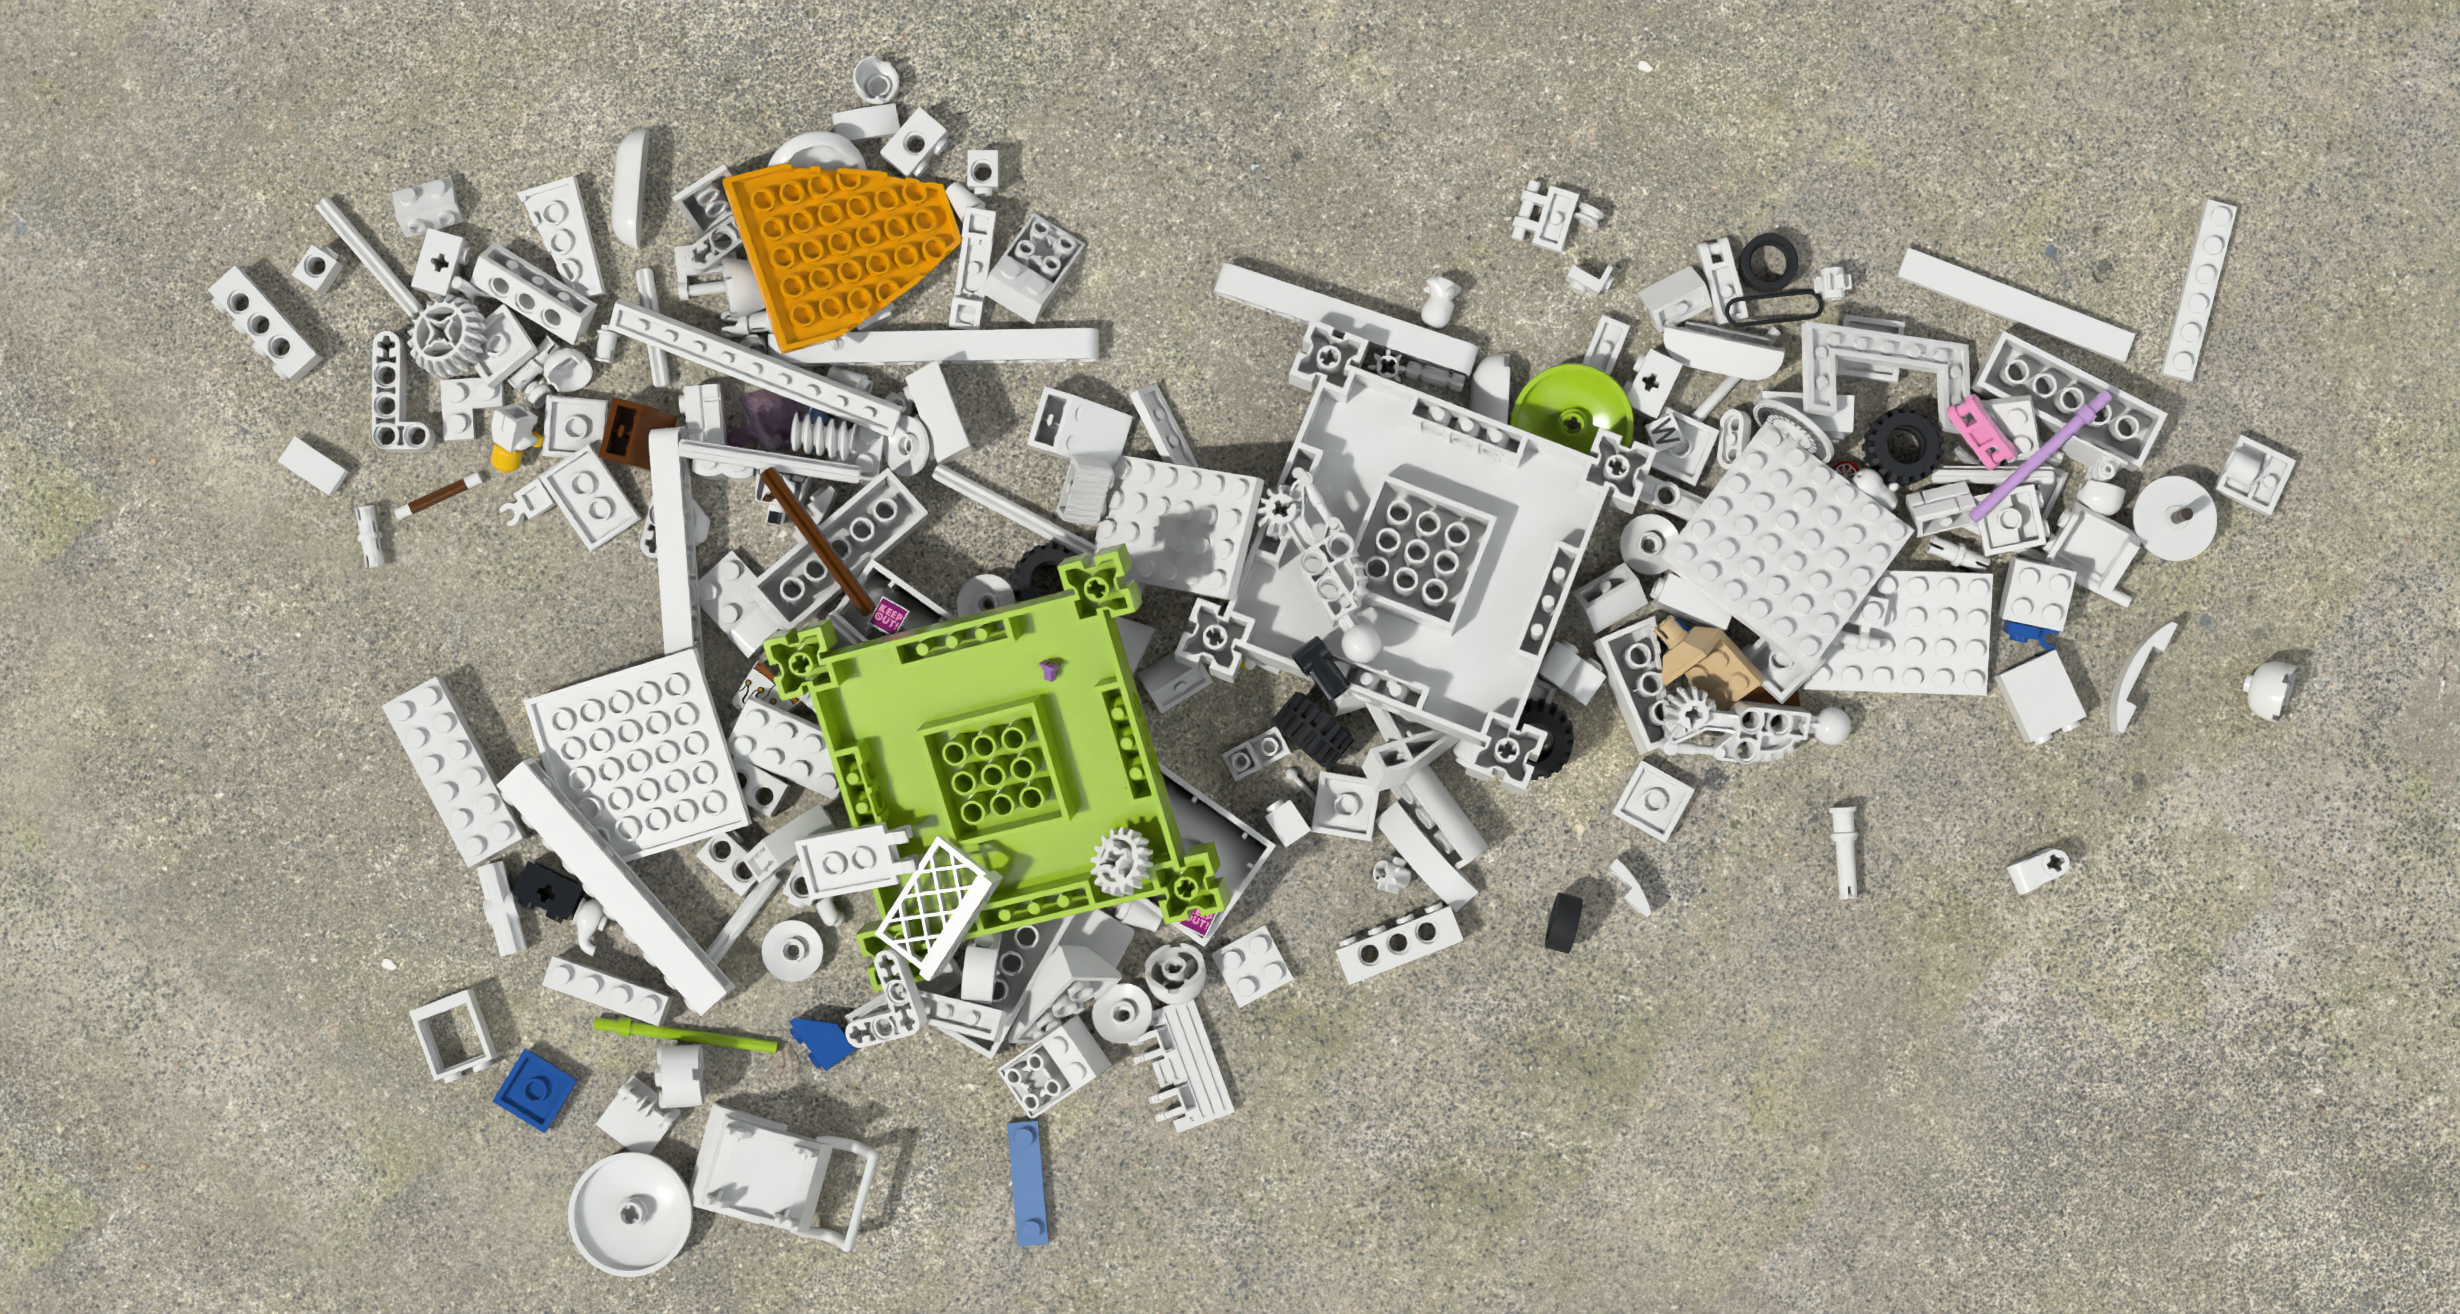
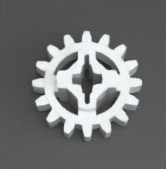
M1120 827L1119 830L1110 829V837L1101 836L1102 846H1094L1098 854L1097 857H1092L1090 860L1096 863V867L1090 872L1098 876L1094 883L1102 887V892L1118 897H1123L1124 894L1131 896L1134 893L1133 887L1143 888L1142 878L1149 879L1150 876L1146 872V868L1153 866V863L1148 861V857L1153 853V850L1145 848L1149 840L1142 838L1141 832L1125 827Z

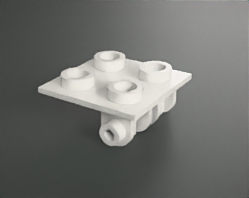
M2073 435L2058 450L2062 451L2065 456L2089 467L2084 477L2085 485L2088 480L2107 482L2114 477L2115 473L2128 465L2129 462L2121 459L2122 456L2118 452L2111 449L2102 450L2094 446V442L2091 439L2081 435Z
M632 1075L627 1083H624L618 1090V1095L595 1125L630 1151L650 1154L682 1111L678 1108L660 1109L659 1094Z

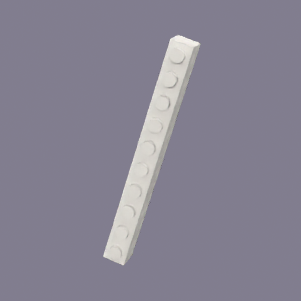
M533 758L522 761L496 785L502 791V798L509 805L515 806L522 814L521 819L523 822L542 836L541 841L544 846L550 851L556 852L563 860V867L570 874L576 875L581 880L584 891L589 896L596 897L603 905L602 909L607 917L617 921L624 929L623 934L625 937L644 951L643 956L646 961L654 967L657 966L665 975V982L672 989L678 990L685 998L684 1002L694 1013L698 1012L700 1016L704 1015L736 987Z

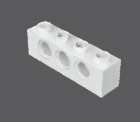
M493 242L478 256L470 283L572 345L589 330L597 308L596 303L496 242Z
M234 265L208 289L214 296L211 300L214 306L221 313L225 314L228 312L235 319L231 324L243 336L248 333L255 341L252 347L263 358L269 356L275 363L272 369L284 381L289 378L297 383L324 359L239 267ZM248 297L249 306L244 311H239L237 307L239 300ZM268 319L270 323L269 329L265 333L259 334L258 324L262 320ZM288 341L290 344L289 352L280 356L278 354L279 345L282 342Z
M1438 903L1425 908L1426 915L1416 919L1413 914L1397 919L1398 926L1387 930L1385 925L1367 931L1369 937L1358 941L1357 937L1353 936L1340 941L1339 945L1341 948L1336 949L1335 952L1348 985L1464 941L1451 907L1446 906L1443 908L1442 903ZM1425 922L1431 923L1435 929L1434 936L1429 940H1422L1418 935L1419 926ZM1397 933L1404 935L1406 938V946L1401 951H1394L1389 945L1390 938ZM1366 945H1374L1378 950V956L1373 962H1365L1361 958V950Z

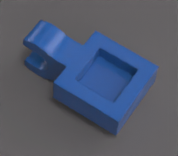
M2005 619L2002 628L2005 633L2010 634V640L2027 643L2029 638L2038 640V643L2046 650H2055L2056 648L2054 644L2046 643L2045 637L2049 633L2059 634L2057 630Z

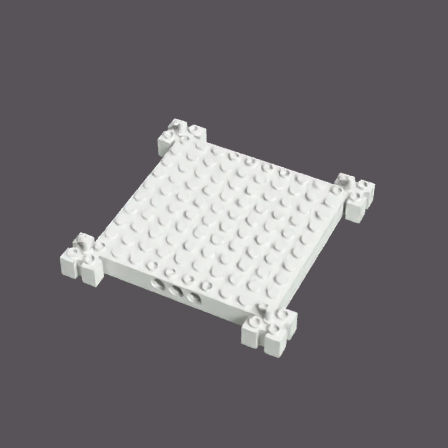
M1311 319L1302 345V351L1306 352L1307 355L1301 352L1297 353L1289 373V384L1312 392L1315 384L1317 388L1274 494H1278L1279 485L1292 486L1298 480L1301 472H1309L1313 476V483L1325 500L1326 507L1333 517L1341 521L1360 554L1359 562H1363L1365 565L1363 571L1364 575L1368 576L1369 583L1366 584V589L1369 592L1368 596L1360 601L1361 606L1355 616L1360 624L1369 625L1379 633L1381 649L1372 661L1366 663H1356L1344 654L1342 649L1344 632L1339 624L1332 627L1300 574L1299 559L1301 552L1293 539L1280 540L1276 530L1271 537L1267 536V526L1258 530L1242 569L1235 601H1229L1224 616H1221V606L1199 597L1197 598L1189 617V628L1194 629L1193 634L1183 632L1175 651V661L1199 670L1202 662L1209 664L1210 675L1233 684L1242 663V655L1314 682L1310 676L1307 677L1300 670L1291 654L1315 636H1318L1331 652L1334 663L1351 684V687L1343 694L1474 744L1475 747L1465 774L1487 783L1491 774L1503 778L1500 788L1524 796L1534 770V766L1526 764L1527 759L1537 762L1548 732L1525 723L1520 732L1516 730L1517 724L1606 495L1612 497L1609 506L1633 514L1644 485L1643 482L1636 480V478L1646 480L1657 449L1637 441L1633 442L1631 449L1620 445L1621 435L1600 427L1589 455L1362 370L1361 366L1368 352L1369 340L1348 332L1345 333L1343 340L1334 337L1333 326ZM1304 492V519L1317 540L1321 541L1326 523ZM1276 508V515L1281 514L1282 517H1286L1287 510L1282 511L1280 508ZM1337 543L1331 548L1337 555H1344L1348 552V547L1343 543ZM1309 559L1304 564L1311 571H1316L1322 566L1321 562L1317 559ZM1325 585L1320 590L1326 597H1333L1338 592L1337 588L1333 585Z

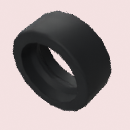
M1764 233L1754 237L1743 248L1739 257V272L1742 280L1751 289L1760 293H1773L1783 289L1794 278L1798 269V255L1794 245L1787 238L1774 233ZM1773 246L1784 254L1786 268L1778 279L1765 281L1753 273L1751 257L1758 248Z
M1560 892L1557 894L1547 926L1545 948L1567 954L1570 953L1580 922L1583 905L1582 898Z

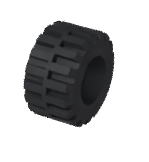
M1911 407L1895 408L1881 415L1869 426L1870 429L1864 435L1866 440L1862 444V451H1865L1866 454L1863 457L1865 464L1869 463L1871 469L1880 474L1883 482H1897L1902 487L1917 483L1928 477L1939 466V459L1944 454V449H1941V445L1945 443L1944 436L1940 437L1938 433L1941 430L1938 424L1935 426L1931 422L1934 419L1930 415L1924 416L1922 410H1911ZM1904 430L1915 437L1919 446V452L1914 462L1902 464L1891 457L1887 448V440L1893 431Z
M1046 543L1043 546L1037 545L1031 551H1026L1022 559L1017 561L1015 572L1012 575V588L1018 603L1039 597L1033 587V578L1040 568L1046 565L1058 566L1065 558L1076 556L1077 553L1072 549L1066 548L1064 545H1054L1053 543Z
M1296 691L1272 719L1278 730L1323 768L1331 769L1354 742L1352 735L1339 722L1301 692Z
M1533 698L1527 699L1516 730L1519 731L1524 726V723H1537L1545 726L1553 735V745L1549 751L1540 754L1537 762L1527 759L1526 764L1534 766L1531 780H1538L1541 776H1544V779L1551 777L1553 772L1558 773L1562 766L1568 762L1574 743L1573 724L1571 720L1567 719V713L1564 710L1560 711L1557 708L1558 705L1554 702L1548 704L1545 703L1546 699L1540 698L1539 701H1533Z

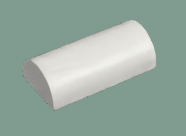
M1429 765L1402 785L1390 788L1399 802L1418 822L1417 825L1457 870L1470 863L1489 848V845Z

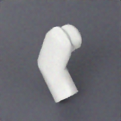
M693 499L695 546H698L707 539L710 519L695 499Z

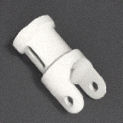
M759 310L731 320V317H727V315H730L729 311L721 314L723 321L737 322L735 326H726L721 329V334L724 337H744L754 332L764 331L774 333L766 310Z

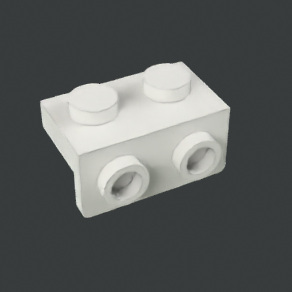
M451 176L392 192L396 220L407 238L426 233L428 228L437 230L464 221L458 207L455 184Z

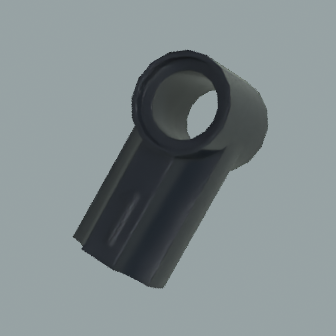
M1315 636L1291 654L1300 670L1307 677H1311L1329 702L1338 698L1351 687L1349 681L1332 660L1331 652L1318 636Z

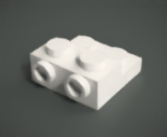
M2034 484L2014 488L1977 522L1984 557L2047 544L2046 538L2050 537L2047 519H2041L2039 508L2044 507L2043 497L2040 489L2035 490ZM1991 493L1973 496L1976 507Z
M1763 638L1757 640L1753 645H1746L1741 650L1766 678L1758 687L1762 686L1781 704L1825 663V658L1821 656L1813 668L1807 672Z

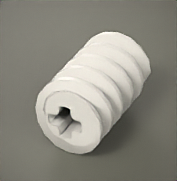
M796 412L791 430L792 449L797 452L803 444L805 453L810 454L815 446L817 455L822 456L827 448L830 458H834L837 452L840 451L841 459L846 460L849 454L852 453L857 423L853 425L850 431H847L846 421H842L837 429L835 428L834 419H830L827 426H823L822 417H818L816 422L811 424L810 415L806 414L803 421L799 422L798 413Z

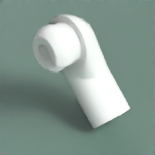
M835 896L818 899L816 908L823 922L827 926H841L845 916L834 905Z

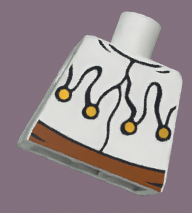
M760 661L754 665L731 702L741 711L748 696L751 695L790 713L803 704L798 697L781 701L773 678L776 675ZM739 715L731 722L730 726L732 728L734 727Z

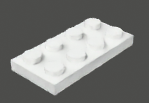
M749 695L726 741L730 754L836 800L840 787L821 727Z

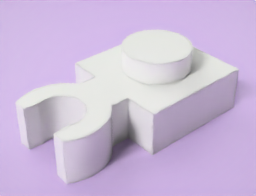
M536 478L514 493L517 499L516 503H506L500 507L499 511L507 513L513 510L514 518L507 524L508 526L515 527L523 522L525 515L528 520H534L557 505V503L540 478Z

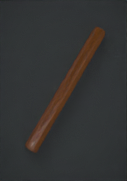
M769 467L761 473L763 482L863 617L872 614L876 608L875 603L774 467Z

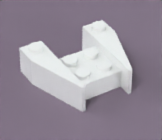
M1345 694L1330 702L1326 699L1335 717L1367 707L1386 744L1371 748L1362 765V769L1375 793L1402 785L1459 741V738Z

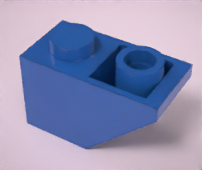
M795 1017L789 1021L792 1025V1028L789 1030L799 1044L803 1042L811 1051L808 1057L817 1069L823 1067L827 1071L857 1049V1047L852 1046L848 1042L845 1034L846 1030L841 1023Z

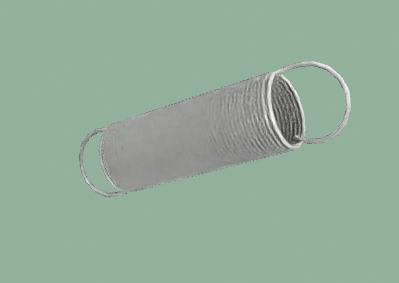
M1960 444L1951 452L1967 466H1983L1976 457Z

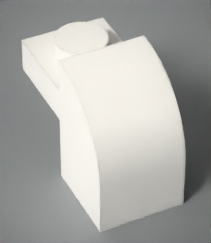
M998 932L969 939L962 976V1001L992 1004L1002 933Z

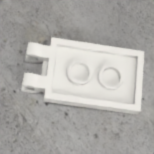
M885 821L798 838L795 841L810 900L896 885L901 881L900 874L916 872V868L920 864L918 854L900 858L896 845L909 842L908 838L913 837L911 825H903L888 830Z

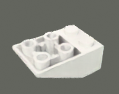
M1033 213L989 273L983 294L1034 325L1054 297L1085 247V243Z
M1044 386L1027 446L1028 449L1071 461L1072 455L1105 460L1114 470L1119 455H1122L1133 416Z
M1077 1014L1005 1063L997 1071L1030 1120H1033L1112 1066V1064Z

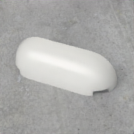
M649 129L637 130L627 135L620 143L616 153L611 225L617 238L623 244L635 250H640Z
M1686 321L1685 327H1674L1670 323L1664 329V345L1667 352L1674 360L1687 367L1747 380H1762L1776 373L1784 359V347L1776 348L1772 346V339L1689 321Z
M1499 353L1483 359L1475 368L1471 380L1470 411L1508 425L1510 354Z

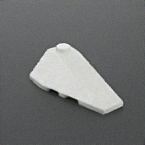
M1063 944L1057 947L1055 952L1044 963L1008 1036L1009 1043H1036L1061 1026V1018L1083 1011V1004L1092 997L1097 1000L1104 997L1122 979L1121 973L1087 946Z

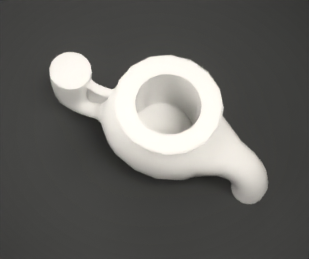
M583 897L571 926L577 924L578 943L587 955L593 957L597 947L591 944L590 938L597 929L600 931L604 930L609 917L604 913L603 905L596 897L589 901H586Z

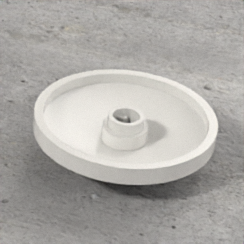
M643 1152L617 1153L595 1163L578 1180L571 1194L568 1207L569 1229L579 1252L596 1268L622 1277L643 1276L667 1265L684 1247L693 1223L691 1195L681 1175L666 1161Z

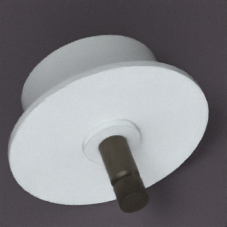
M2168 476L2153 481L2142 490L2134 505L2133 525L2136 535L2141 538V544L2150 553L2168 561H2184L2199 555L2209 546L2217 528V512L2212 498L2197 482L2181 476Z

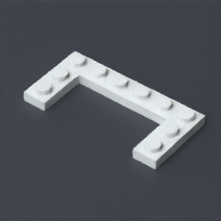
M1806 321L1801 325L1803 413L1832 416L1837 413L1835 359L1937 373L1938 423L1941 428L1940 431L1961 434L1950 420L1947 408L1954 404L1960 405L1964 403L1965 398L1970 396L1968 344ZM1970 413L1965 416L1968 422L1971 421Z

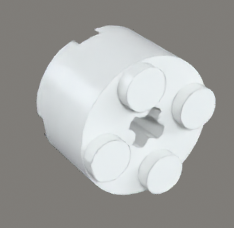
M693 1044L657 1047V1064L661 1065V1068H655L656 1087H662V1090L659 1091L660 1109L704 1105L706 1081H704L703 1075L705 1061L702 1046Z

